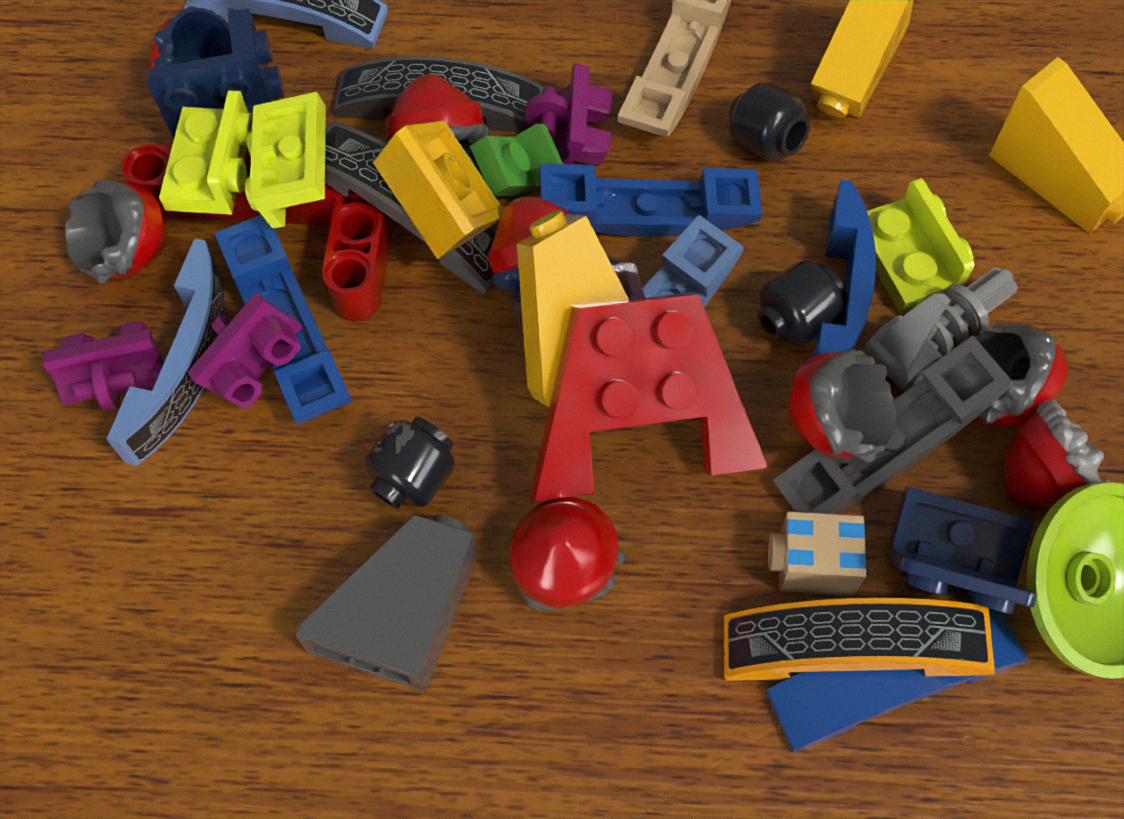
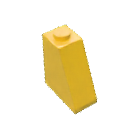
M913 0L849 1L811 82V99L817 101L816 106L820 110L838 118H845L847 114L860 118L910 24Z
M1057 57L1021 86L989 156L1083 230L1091 234L1105 220L1109 219L1115 224L1124 216V142L1068 64Z
M562 210L552 212L529 226L532 235L517 243L527 388L535 400L547 407H550L572 306L629 300L587 216L572 214L564 216Z

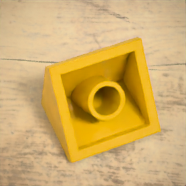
M445 120L404 126L395 133L373 162L437 259H440L500 221L504 209Z

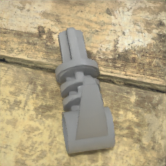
M995 267L968 287L960 284L949 285L940 293L933 294L919 303L904 316L895 317L886 323L870 338L863 351L867 356L874 358L875 364L886 366L887 377L903 393L923 379L922 372L952 351L954 347L959 346L964 339L971 336L977 337L982 329L988 328V313L1012 297L1017 291L1018 286L1013 280L1014 275L1008 269L1001 270Z

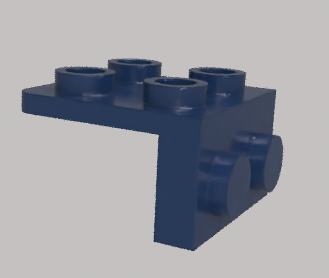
M249 8L227 12L232 54L154 67L148 70V87L173 139L175 138L182 107L224 109L228 91H241L248 112L253 113L254 105L277 101V98L285 97L279 67H269L268 63L273 62V55L266 29L256 30Z
M905 486L886 557L900 569L899 576L906 578L907 584L942 595H946L949 584L961 587V593L973 597L972 602L1010 614L1013 613L1015 603L1034 607L1037 593L1017 582L1034 520Z

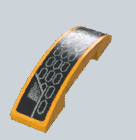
M846 598L777 604L724 615V678L726 681L786 680L791 677V672L924 669L925 677L995 675L989 608L978 604L913 598Z

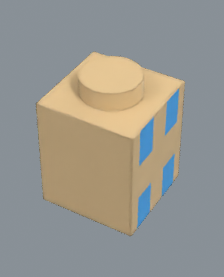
M787 512L779 533L770 534L768 545L769 571H779V592L854 597L866 578L864 516Z

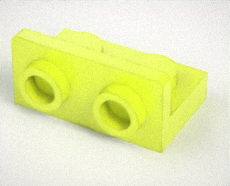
M228 91L224 109L182 107L159 195L165 211L232 215L236 194L242 193L245 189L247 170L244 159L248 147L247 133L252 130L253 113L248 112L241 91Z
M317 92L253 106L252 130L247 133L251 168L250 177H247L245 180V193L251 208L259 211L273 229L285 226L286 207L325 199L326 105Z
M923 178L910 182L904 199L867 211L875 242L876 273L900 315L909 312L919 303L933 294L940 293L951 284L965 286L975 266L971 247L964 238L957 235L946 217V210L942 200L936 194H932Z

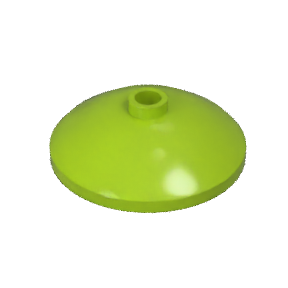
M1101 482L1087 484L1072 490L1058 500L1045 515L1037 529L1029 553L1027 589L1037 593L1035 605L1030 607L1037 629L1050 650L1061 661L1076 671L1110 679L1124 678V483Z

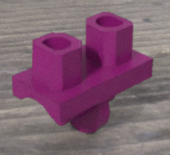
M574 63L571 69V83L567 87L560 89L559 93L554 87H545L542 90V94L529 99L526 104L525 118L531 126L535 124L546 125L551 138L554 137V144L563 164L573 165L575 161L600 166L609 152L611 133L587 126V121L603 125L612 106V90L590 84V67Z
M256 292L233 320L218 314L212 321L211 326L219 336L187 373L194 383L244 409L250 408L262 394V383L258 379L271 363L276 366L288 364L301 349L295 335L303 326L296 317L280 310Z
M142 321L122 324L116 331V336L100 340H94L92 336L84 333L65 336L62 338L60 348L43 351L42 360L45 370L51 374L55 381L63 405L97 398L104 411L119 408L120 393L127 392L129 386L141 389L154 386L164 364L151 330L147 329Z

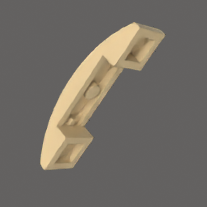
M673 0L672 15L643 76H636L619 111L617 122L668 138L682 118L699 85L732 0Z

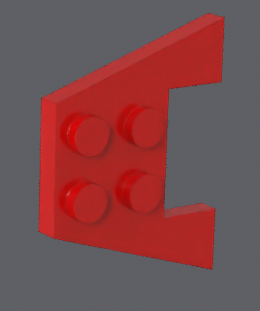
M684 293L572 306L529 495L534 502L595 493L590 432L700 418L705 473L715 476L768 468L699 294Z

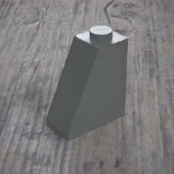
M414 515L300 624L295 635L308 654L425 693L478 556L474 533L468 532V527L460 521L447 516L437 515L434 516L433 520Z

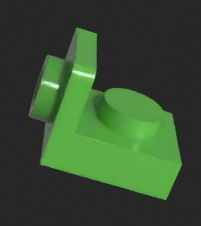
M535 124L515 137L485 136L470 146L483 178L494 196H525L540 187V164H563L545 124Z

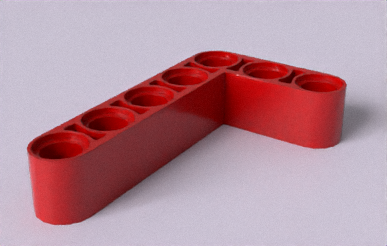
M141 145L126 154L122 161L121 171L125 179L148 188L156 197L164 217L246 221L261 215L259 211L253 210L249 205L245 189L242 193L236 194L232 215L165 211L159 195L172 145ZM247 149L244 161L247 177H250L251 156ZM325 183V199L286 207L285 224L330 226L322 273L332 307L336 314L344 320L351 322L364 321L378 311L382 301L394 220L354 191H351L346 198ZM360 283V285L354 288H345L348 285Z

